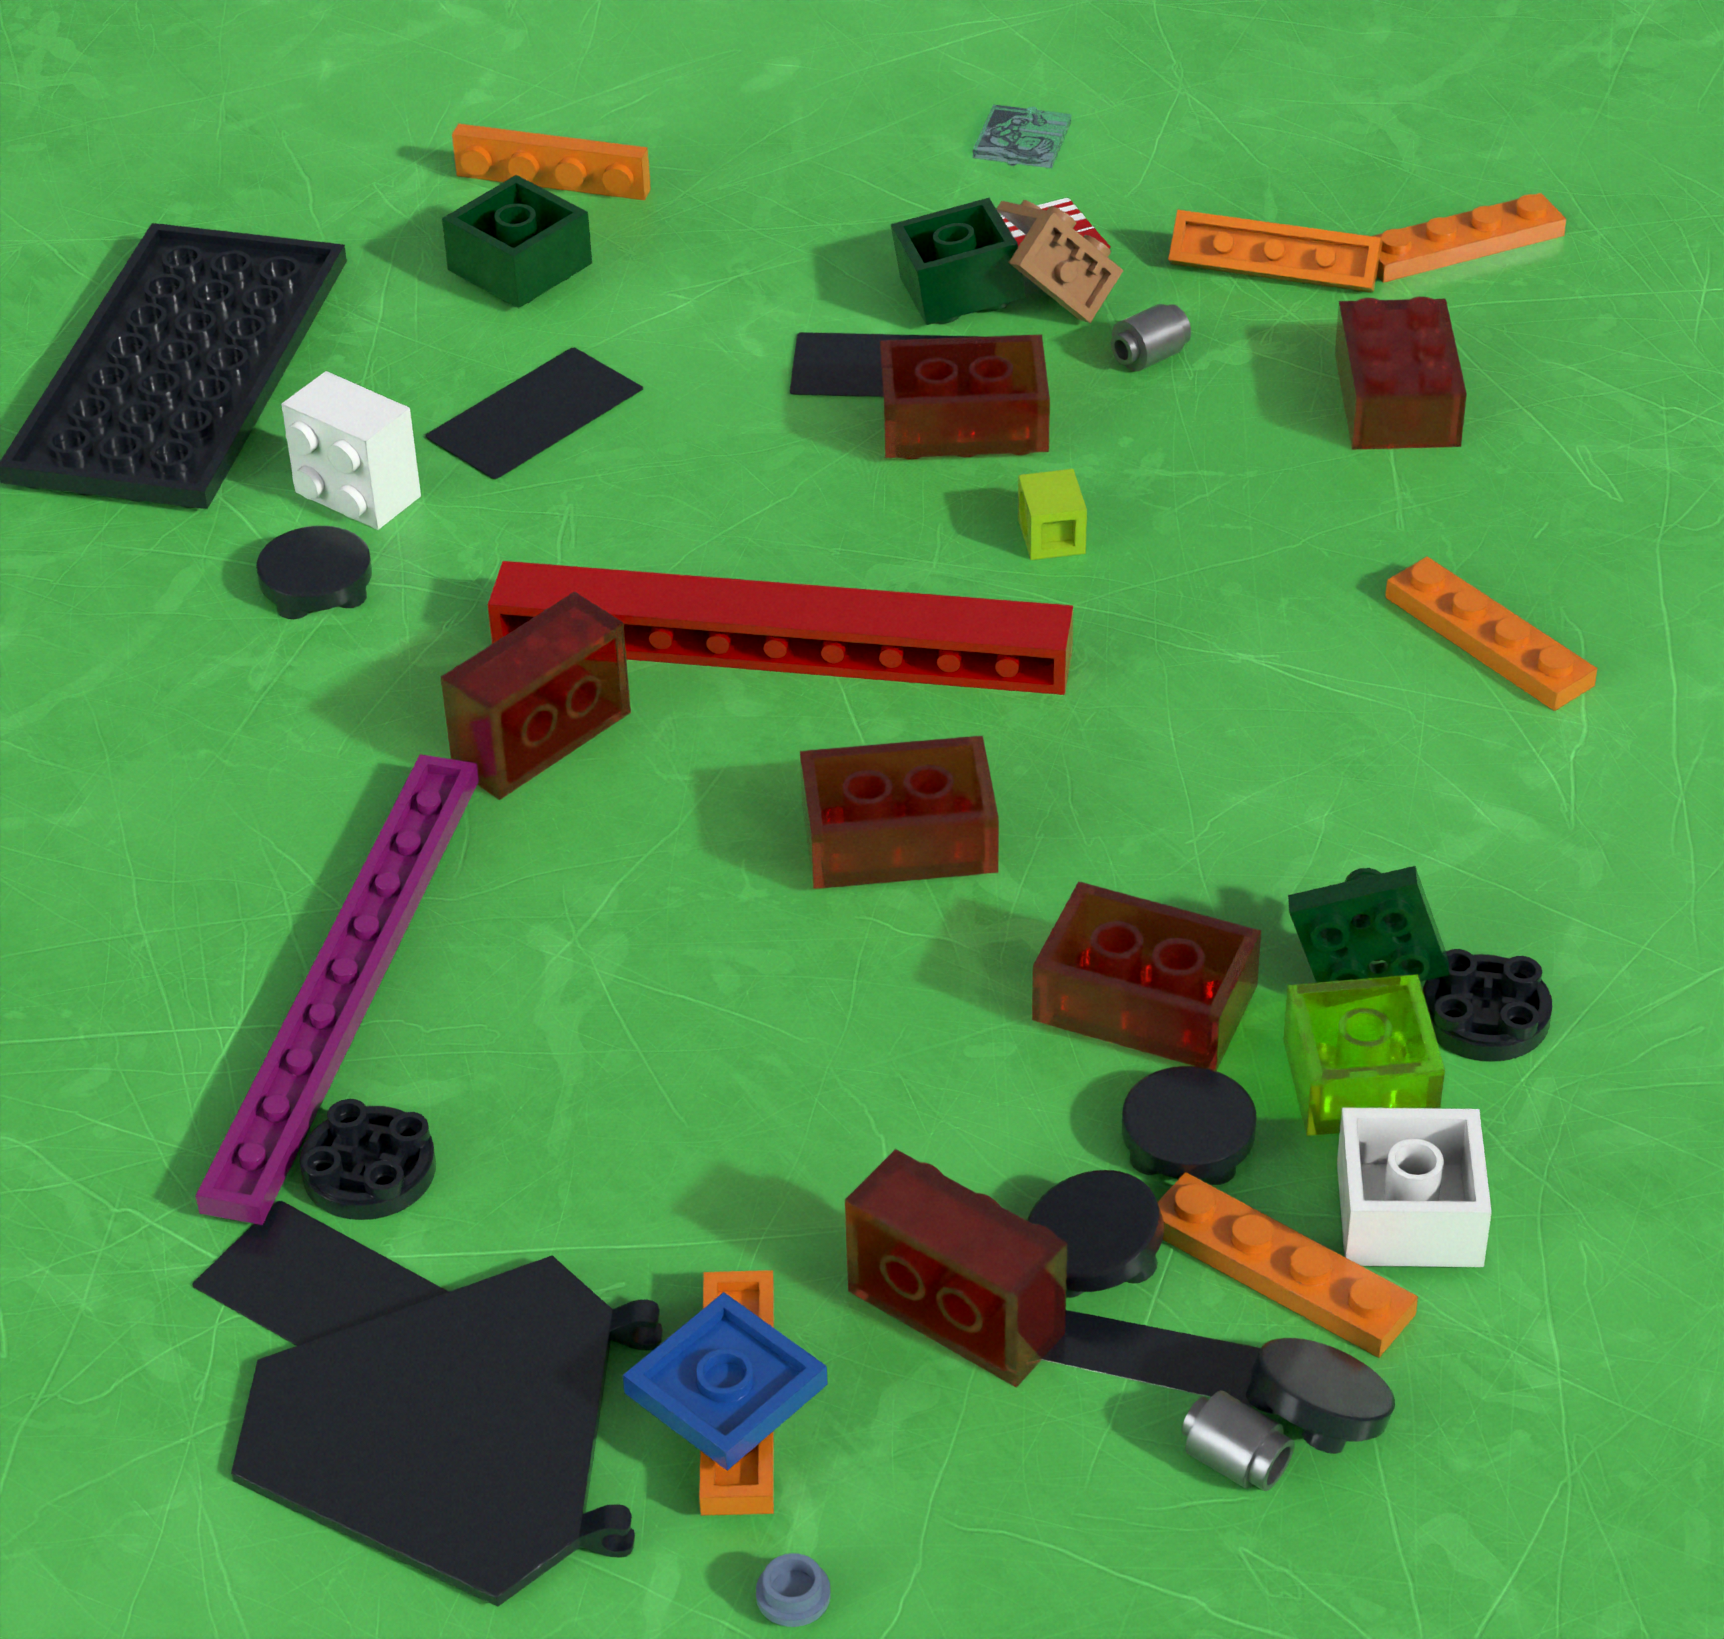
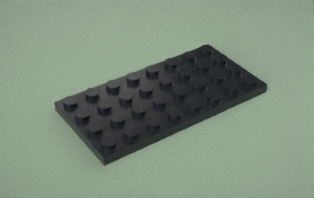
M151 223L0 461L1 483L26 486L33 489L43 488L75 492L81 495L122 498L136 502L146 501L178 505L185 508L208 509L347 262L345 244Z

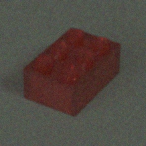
M1421 296L1405 300L1362 298L1357 301H1339L1335 357L1352 450L1461 447L1467 393L1446 299H1432Z
M1042 334L880 341L881 400L885 458L918 459L932 456L972 457L984 454L1011 453L1014 455H1026L1036 452H1049L1050 396Z
M573 592L441 676L451 759L477 763L479 777L477 785L501 800L630 714L624 623L578 593Z
M983 736L800 751L802 809L813 889L998 873L999 817Z
M1078 881L1033 964L1032 1020L1195 1067L1217 1071L1258 984L1261 930Z
M897 1149L845 1199L848 1291L1016 1388L1065 1334L1067 1243L1059 1239L1048 1228L1026 1221L1001 1207L988 1195L975 1193L944 1176L933 1165L919 1162Z

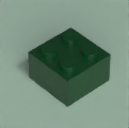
M518 175L513 176L442 218L448 270L517 308L530 303L538 296L592 264L588 212Z
M990 198L891 224L900 278L926 325L950 323L956 321L962 315L984 309H1001L1009 305L1010 302L1026 298L1023 275L1009 263L1018 249V243Z

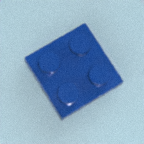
M725 1292L623 1374L624 1393L727 1471L828 1385L827 1366Z

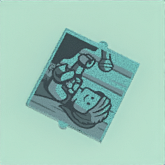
M993 104L973 148V158L1007 162L1010 166L1022 164L1052 168L1070 127L1071 114L1037 110L1036 107L1026 109Z

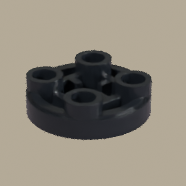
M308 526L288 531L269 542L257 559V573L261 591L270 601L276 604L278 614L287 619H300L312 611H322L338 606L341 608L360 606L367 598L366 587L372 576V565L368 546L355 533L334 526Z
M1462 949L1446 951L1450 975L1425 981L1420 1007L1423 1025L1438 1044L1459 1056L1490 1062L1505 1061L1523 1056L1541 1044L1550 1027L1552 998L1548 987L1541 979L1542 968L1537 961L1526 956H1515L1508 959L1495 955H1472L1470 952Z
M1178 1066L1156 1071L1136 1083L1129 1091L1123 1104L1122 1134L1125 1144L1130 1151V1163L1134 1169L1146 1175L1160 1173L1169 1177L1180 1178L1187 1172L1211 1185L1227 1183L1234 1178L1236 1166L1247 1157L1253 1147L1256 1132V1109L1251 1097L1239 1083L1215 1070L1195 1066Z
M356 1099L340 1100L333 1104L327 1112L328 1119L313 1130L303 1145L300 1156V1168L307 1194L321 1209L335 1216L347 1219H378L406 1209L427 1191L436 1171L433 1140L430 1135L427 1119L422 1114L405 1112L386 1106H365L364 1103Z
M1114 1170L1084 1172L1056 1184L1037 1201L1028 1216L1025 1227L1026 1246L1035 1268L1049 1282L1052 1291L1064 1298H1073L1083 1292L1106 1290L1124 1282L1136 1284L1146 1281L1157 1269L1158 1262L1155 1255L1161 1246L1164 1235L1163 1216L1152 1190L1137 1177Z
M1278 1338L1265 1343L1260 1349L1252 1368L1251 1382L1246 1391L1247 1400L1255 1408L1269 1414H1279L1289 1422L1303 1428L1302 1436L1310 1446L1333 1454L1341 1453L1347 1441H1365L1381 1435L1386 1429L1395 1408V1398L1391 1389L1366 1364L1334 1347L1300 1338Z

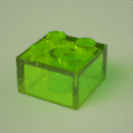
M1418 974L1287 986L1283 1041L1307 1136L1340 1133L1342 1108L1440 1109L1445 1068Z

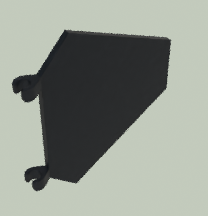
M552 1255L258 1359L231 1471L233 1481L497 1607L580 1547L609 1557H626L631 1554L635 1541V1532L631 1528L632 1514L630 1509L625 1505L613 1504L586 1512L611 1340L638 1350H654L660 1345L663 1332L661 1324L658 1323L660 1315L659 1306L653 1300L643 1299L635 1300L612 1309Z

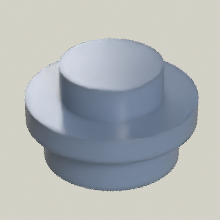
M784 1554L773 1559L766 1566L756 1584V1600L761 1613L773 1623L781 1626L799 1627L812 1623L824 1614L830 1603L831 1590L828 1576L813 1559L802 1554Z

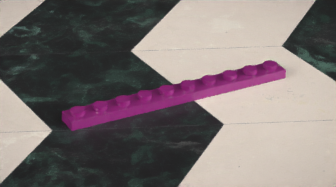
M419 755L195 1195L199 1214L263 1225L479 782L477 763Z

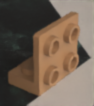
M1023 200L1020 205L1001 201L997 211L1026 234L1009 263L1076 318L1091 323L1124 271L1108 258L1111 250L1091 236H1081L1073 229L1076 221L1067 213L1054 206H1050L1046 211L1027 200Z

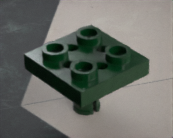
M1416 866L1381 873L1371 868H1360L1352 871L1343 883L1288 895L1289 914L1324 1003L1450 975L1448 956ZM1381 960H1384V961H1385V962L1378 963V964H1372V963H1371L1372 961H1381Z

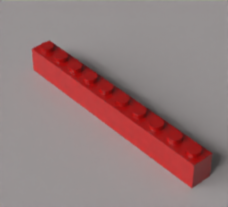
M502 561L488 602L493 649L1065 695L1073 646V605Z

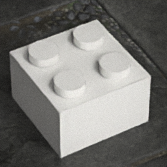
M327 371L281 404L293 475L292 479L296 493L376 530H379L421 497L409 407Z
M1342 1108L1337 1172L1344 1257L1361 1266L1484 1267L1492 1212L1479 1109Z

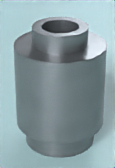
M1157 304L1116 323L1112 330L1111 349L1119 363L1132 371H1141L1179 353L1183 349L1184 344L1190 340L1191 326L1186 314L1178 306L1173 304L1167 306Z
M1218 1391L1210 1399L1204 1396L1200 1397L1187 1413L1181 1430L1182 1434L1188 1437L1185 1448L1187 1454L1246 1489L1255 1485L1263 1491L1270 1490L1287 1468L1295 1446L1294 1440L1283 1434V1426L1224 1391Z

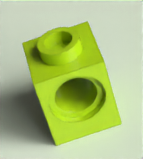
M1074 469L1018 475V521L1030 560L1086 554L1087 508Z

